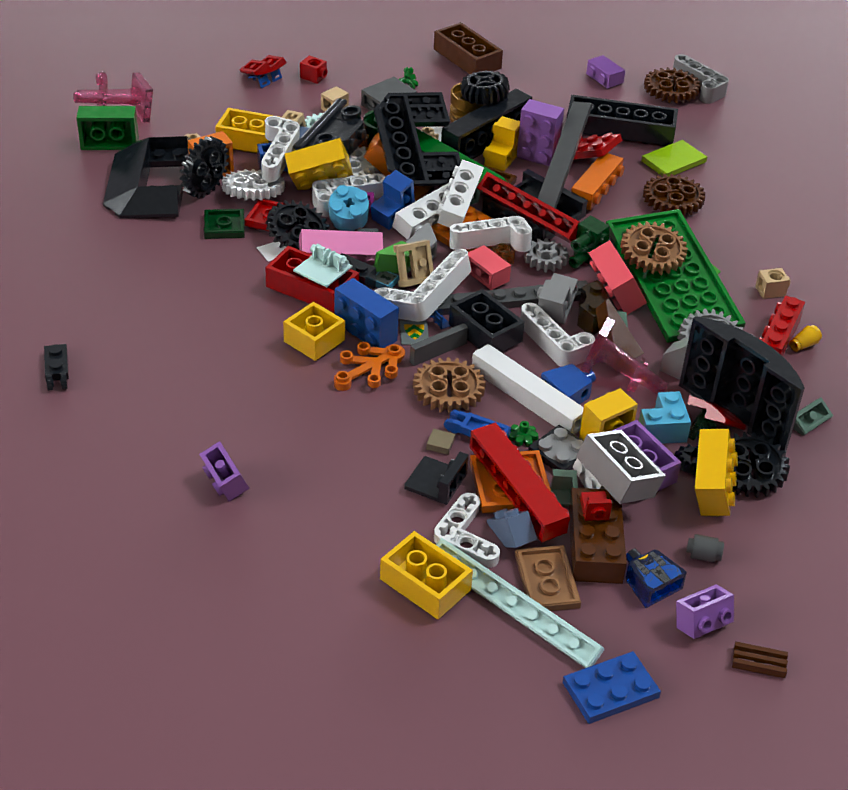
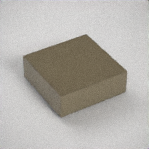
M433 429L428 439L426 450L449 455L455 441V434Z

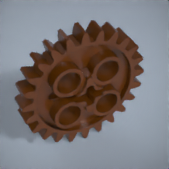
M669 67L666 70L660 68V71L654 69V72L650 71L649 74H646L644 80L646 93H650V96H655V99L661 98L662 102L668 100V103H671V101L675 103L681 101L684 103L685 100L690 102L691 99H695V96H698L701 85L698 78L694 77V74L688 75L689 72H682V69L679 71L676 68L670 70Z
M663 174V177L656 175V179L651 177L650 181H646L643 198H645L644 202H648V206H654L653 210L659 209L660 212L680 209L683 216H685L686 213L692 215L693 211L698 212V209H702L705 201V192H703L704 188L700 187V183L694 184V179L689 181L688 177L681 178V175L674 177L673 174L670 176Z

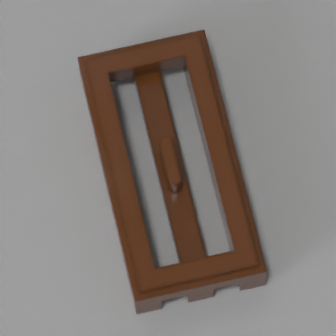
M735 641L732 668L785 678L787 674L788 652Z

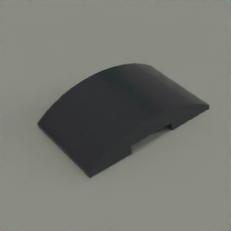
M695 316L692 320L679 386L694 397L711 402L732 412L748 426L747 434L750 436L753 432L756 433L757 438L764 434V440L768 441L773 438V445L781 444L780 451H787L805 389L797 372L781 354L757 337L732 325Z

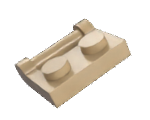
M430 240L393 246L394 253L397 256L400 279L398 280V287L421 284L433 272ZM405 251H409L412 278L407 277Z

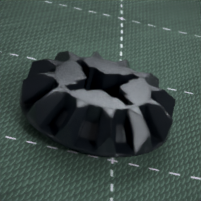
M690 444L686 447L680 446L674 455L681 461L680 469L687 473L696 474L698 445L696 447H692ZM692 456H695V457H696L695 460H693V462H691V459H690V458H691Z

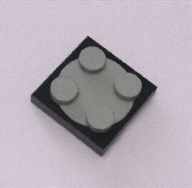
M558 425L532 443L528 451L539 450L543 463L552 469L572 470L583 440L561 425Z

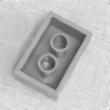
M622 430L587 434L576 455L583 466L591 472L599 484L604 486L619 504L654 498L666 477Z

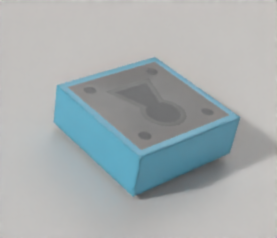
M389 271L378 272L376 274V287L393 288L398 283L399 275Z

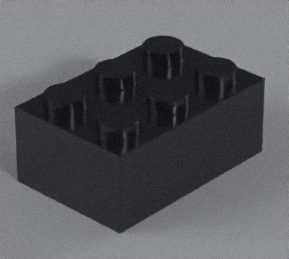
M481 289L450 304L449 325L453 328L464 323L468 327L467 340L478 349L489 344L498 351L503 352L523 342L525 321L485 290Z

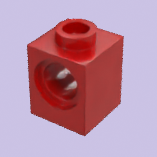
M309 55L300 62V78L318 84L327 76V61Z

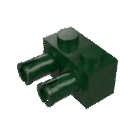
M591 215L578 223L576 239L571 242L574 255L568 261L572 268L576 269L584 262L590 265L589 262L592 259L589 252L609 240L610 225Z

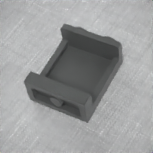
M392 77L362 89L361 105L372 111L377 104L384 100L388 93H417V91L396 77Z

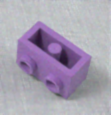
M220 441L199 454L206 464L202 467L209 479L214 478L216 481L212 485L219 496L224 494L228 501H231L250 489Z
M716 584L677 600V628L695 639L734 622V594Z

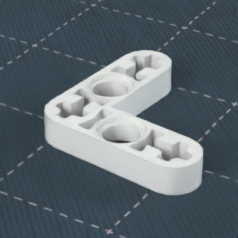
M473 493L462 494L435 527L434 542L437 544L442 537L484 567L492 568L499 562L500 549L498 546L465 531L479 513L480 498ZM454 517H460L463 519V521L460 523L453 522L451 519ZM463 542H469L473 546L470 548H464L460 544Z

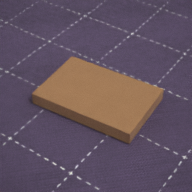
M564 545L515 550L518 570L524 592L527 596L549 611L581 608L580 596Z

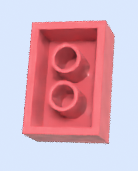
M610 240L589 252L592 259L589 263L595 273L599 271L596 276L602 285H607L604 288L609 297L612 298L614 296L612 302L617 310L622 309L628 315L647 304L636 280Z

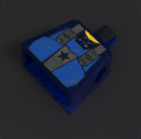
M633 548L626 554V560L629 562L625 577L626 581L645 608L683 589L687 572L660 551L652 550L642 555L636 548Z

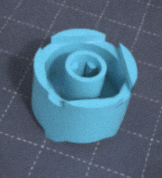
M338 186L329 199V219L333 226L340 231H355V229L363 228L366 225L369 211L367 193L353 186Z

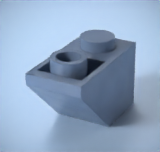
M518 508L511 510L502 509L494 512L493 518L487 519L489 527L506 548H517L537 540L528 511H519Z

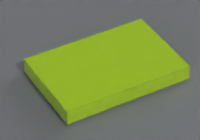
M680 140L642 155L641 161L661 176L663 174L670 176L671 174L676 175L705 163L707 156L684 140Z

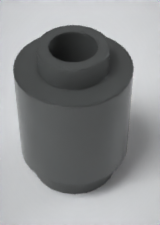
M694 534V538L688 539L686 552L691 553L690 558L714 563L715 560H722L724 542L719 541V538Z

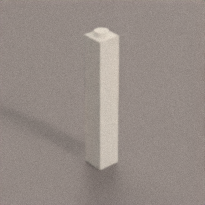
M489 344L477 349L473 353L472 364L475 365L474 370L480 369V375H484V379L554 427L561 425L573 434L580 431L584 407Z

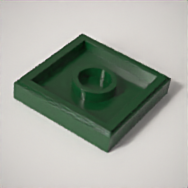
M244 209L204 210V238H245Z

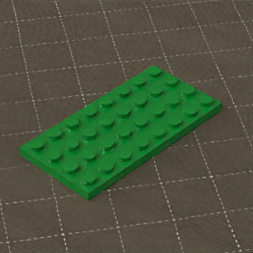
M680 209L606 221V224L610 225L609 235L643 293L647 306L667 343L680 341L677 337L683 320L687 319L690 313L694 315L696 310L702 314L704 309L708 313L715 309L718 315L723 311V317L726 318L731 315L730 321L737 320L736 327H743L744 329L746 322ZM646 221L650 225L656 222L657 226L663 223L666 229L672 227L671 231H678V236H683V241L687 242L686 248L688 250L685 262H683L681 267L678 266L677 271L671 269V272L668 274L663 270L662 275L658 271L651 274L650 270L644 273L642 267L635 269L636 264L629 265L630 259H624L625 254L621 253L622 248H620V244L626 229H631V225L637 227L638 222L644 226ZM658 237L654 241V245L649 254V258H652L656 244L659 240Z

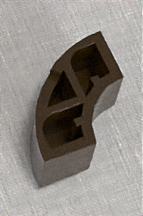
M598 280L581 287L577 326L592 335L599 331L595 309L608 299L606 289Z

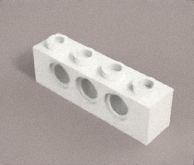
M463 159L460 166H455L452 177L455 178H450L447 186L449 191L445 190L442 198L444 204L440 203L436 212L439 215L437 223L449 228L453 224L463 223L484 167Z
M448 183L396 212L392 227L406 239H409L426 222L431 226L436 224L439 219V215L436 212L439 204H444L442 198L445 190L449 191L447 189Z

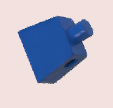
M569 364L543 372L541 379L580 405L589 399L592 383L596 381V376L592 370L582 372L575 365Z

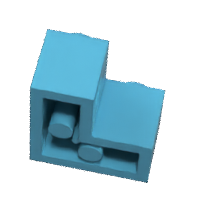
M680 391L658 392L655 408L641 409L639 422L662 444L687 442L691 420Z

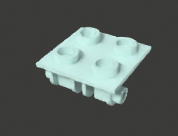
M313 244L310 248L312 256L293 269V272L327 288L351 269L352 265L349 264L346 256L331 251L329 248L326 249L320 244Z

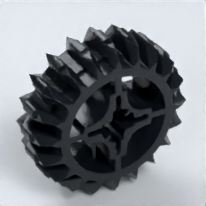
M486 70L467 74L463 77L460 85L462 98L467 102L470 101L471 104L476 103L477 105H491L492 103L497 104L499 101L502 102L507 98L510 91L508 78L504 74Z

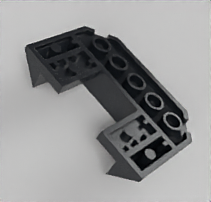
M442 92L388 93L384 100L377 104L373 110L388 171L390 173L395 170L412 179L414 186L446 185L449 183L450 178H455L452 177L455 166H460L459 152H422L416 127L449 126L450 119Z
M187 136L148 137L136 141L115 153L103 201L104 207L108 210H113L119 218L179 217L183 187L181 185L147 186L150 168L182 167V162L187 160L184 156L189 155L188 140H191V138Z

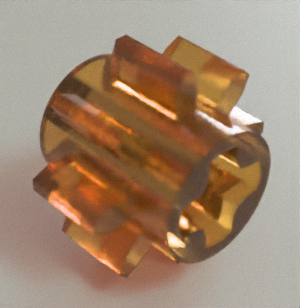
M500 243L496 245V248L492 247L494 253L513 265L515 251L511 250L510 245Z

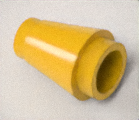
M807 325L790 340L789 345L793 351L797 352L818 344L822 339V333L817 326Z

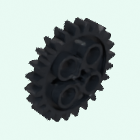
M205 136L204 140L200 138L199 144L194 143V149L189 148L190 154L184 156L187 160L182 162L184 168L180 172L183 175L179 179L183 181L181 186L184 187L183 191L187 192L188 195L198 199L200 197L204 198L206 194H210L211 190L215 191L216 185L220 186L219 180L223 179L224 176L222 174L227 172L225 166L229 164L226 162L229 158V155L226 154L228 149L225 148L226 144L222 140L213 136Z
M284 200L283 204L278 202L277 206L273 205L268 213L265 224H267L266 230L270 231L269 236L275 237L273 242H280V248L290 246L299 250L301 229L328 230L330 225L326 224L327 218H321L323 213H316V207L310 209V204L303 206L302 201L296 204L294 200L289 204Z
M743 432L742 437L734 433L735 452L738 454V466L734 467L737 482L736 486H733V488L737 489L736 494L739 495L744 491L746 497H749L751 492L758 498L759 492L768 496L769 490L775 493L777 487L782 488L789 474L790 465L788 464L790 459L785 457L786 450L780 451L781 444L773 445V438L768 441L764 440V434L757 438L755 432L752 433L751 437L746 432Z

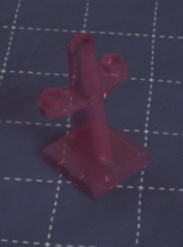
M99 72V74H96V83L99 85V90H77L73 94L75 103L97 104V106H107V104L136 106V114L143 123L150 122L153 89L139 72L132 74L130 89H108L106 73Z
M607 317L581 370L589 374L596 363L603 362L631 378L626 389L628 392H635L639 384L657 395L658 392H665L669 383L647 368L649 363L645 362L646 359L644 357L639 362L608 339L615 320Z

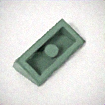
M820 397L798 411L793 429L803 436L833 417V414Z

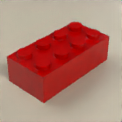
M287 246L265 267L266 287L309 304L315 302L334 313L335 288L352 278L359 281V272L349 269L326 288L293 272V269L312 256V254Z

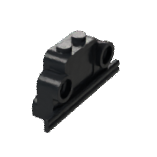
M338 98L293 145V149L299 150L341 138L350 156L367 136L363 120H361V108L355 105L344 107L347 104V100Z

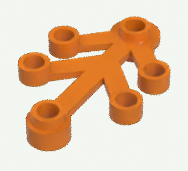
M360 342L357 344V353L361 356H353V353L349 350L342 351L340 353V362L342 364L362 365L349 372H337L334 376V387L339 391L349 390L353 379L371 370V374L367 378V384L371 388H377L381 385V365L385 362L389 363L385 367V377L389 379L396 378L398 376L397 364L405 357V349L397 344L389 345L386 348L370 347L368 342ZM368 354H370V355H378V357H364V356H366V355H368Z

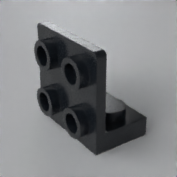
M459 452L455 460L451 459L449 464L424 456L404 484V489L447 505L467 475L469 454Z

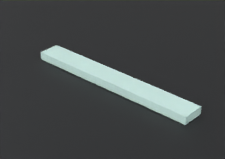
M442 537L436 544V546L473 570L471 590L584 668L593 666L605 650L603 646Z

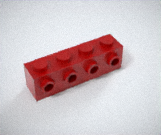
M785 295L782 303H777L774 314L771 315L768 326H765L762 338L760 337L759 339L784 356L789 342L800 323L805 301Z

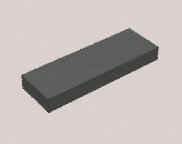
M463 323L410 345V363L416 366L467 344L468 327Z

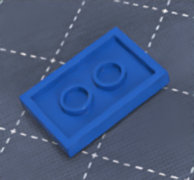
M634 651L565 675L562 682L588 724L658 699L661 694L660 689Z

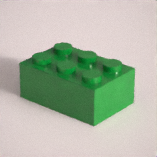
M79 106L76 119L81 150H122L139 141L136 106Z

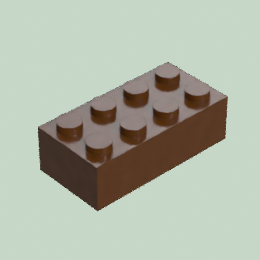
M462 22L434 31V50L468 74L479 72V70L494 72L502 69L503 50Z
M572 488L569 502V524L574 580L579 582L623 584L627 561L622 504L615 501L606 489ZM605 491L607 499L612 501L610 519L585 521L580 502L581 492Z

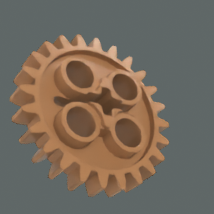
M646 221L644 226L638 222L637 227L631 225V229H626L625 234L622 236L620 248H622L621 253L625 254L624 259H630L629 265L636 264L635 269L642 267L644 273L650 270L651 274L658 271L662 275L663 270L669 274L671 269L677 271L678 266H682L687 255V242L683 241V236H678V231L672 232V227L666 229L663 223L657 226L656 222L650 225ZM658 237L659 240L656 244L652 258H649V254L653 248L654 241Z
M447 357L446 361L438 358V362L430 360V365L423 363V368H418L417 373H414L413 389L414 395H418L417 400H423V406L431 404V410L438 407L440 413L447 409L450 414L452 409L460 411V408H464L468 411L469 405L476 407V402H481V398L484 396L486 381H484V375H480V369L474 370V364L467 366L466 360L459 363V358L451 361L450 357ZM447 373L451 374V397L447 396Z

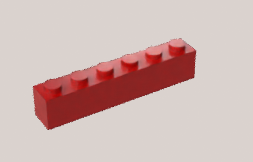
M486 172L477 186V189L484 196L492 198L545 227V230L572 244L571 242L576 239L579 221L493 174Z
M496 422L471 430L470 449L514 507L518 508L519 511L529 512L539 540L545 542L566 534L570 521L568 510L561 506L552 491L550 492L544 484L542 477L535 473L530 462L524 459L518 447L509 440L506 432L501 430Z

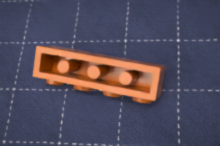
M609 153L598 157L573 185L571 192L588 200L587 210L591 211L596 204L598 205L602 196L606 195L609 188L615 185L617 178L623 175L625 169L623 166L624 158Z

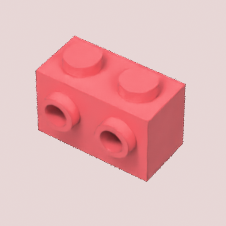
M485 245L468 252L471 266L470 275L487 288L493 290L510 281L511 265Z

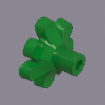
M412 67L404 68V77L399 80L415 89V86H418V82L415 80L414 70Z
M522 421L519 426L515 424L511 426V433L508 438L510 441L515 440V445L521 446L524 442L526 447H529L533 443L532 440H538L539 436L534 426H529L527 421Z

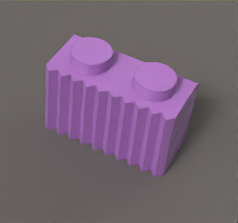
M604 55L588 60L587 75L602 84V86L604 85L608 89L624 83L625 70Z

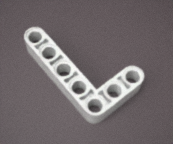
M458 249L451 252L414 292L391 288H378L374 292L399 307L398 319L417 322L424 321L432 315L470 274L471 266L468 251Z

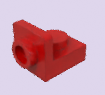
M605 491L581 492L580 502L585 521L610 519L612 501L607 499Z

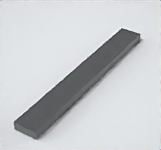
M573 101L538 196L539 200L555 209L592 108L591 103Z

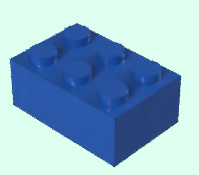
M354 278L335 288L334 314L345 320V330L363 342H368L371 347L386 348L397 341L398 306Z

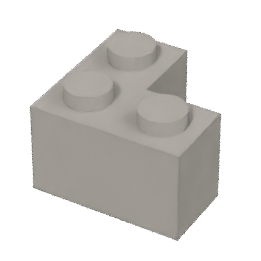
M553 273L551 280H545L543 287H539L536 296L539 299L538 306L555 322L565 324L578 292V279Z

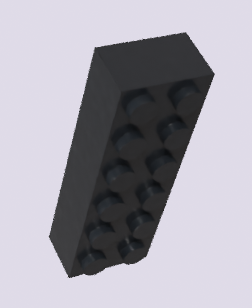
M517 88L510 91L504 101H499L497 104H486L450 123L449 126L442 127L441 142L471 159L482 155L484 149L493 140V124L502 116L520 121L521 109L529 99L532 100V96Z
M571 94L567 117L573 101L591 103L592 108L583 134L603 136L604 134L612 133L613 135L621 134L622 139L625 141H638L644 144L652 143L661 146L673 144L678 109Z

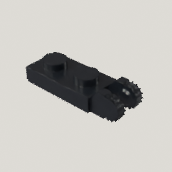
M67 344L44 346L45 378L48 391L53 390L54 381L60 380L62 389H68Z

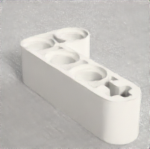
M269 116L265 119V138L272 141V144L261 161L262 179L267 182H275L279 179L287 165L285 153L295 151L293 145L300 139V125L293 120Z
M375 173L313 182L312 202L314 207L317 208L316 213H323L321 217H329L330 196L340 185L353 186L365 192H374V200L379 199L384 195L383 180L385 176Z
M520 216L458 223L450 226L449 246L454 250L479 248L483 245L487 247L509 243L518 252H527L531 249L532 228Z
M525 303L522 305L520 318L525 321L524 331L560 367L569 364L578 365L593 357L595 337L591 333L581 332L569 336L537 304Z

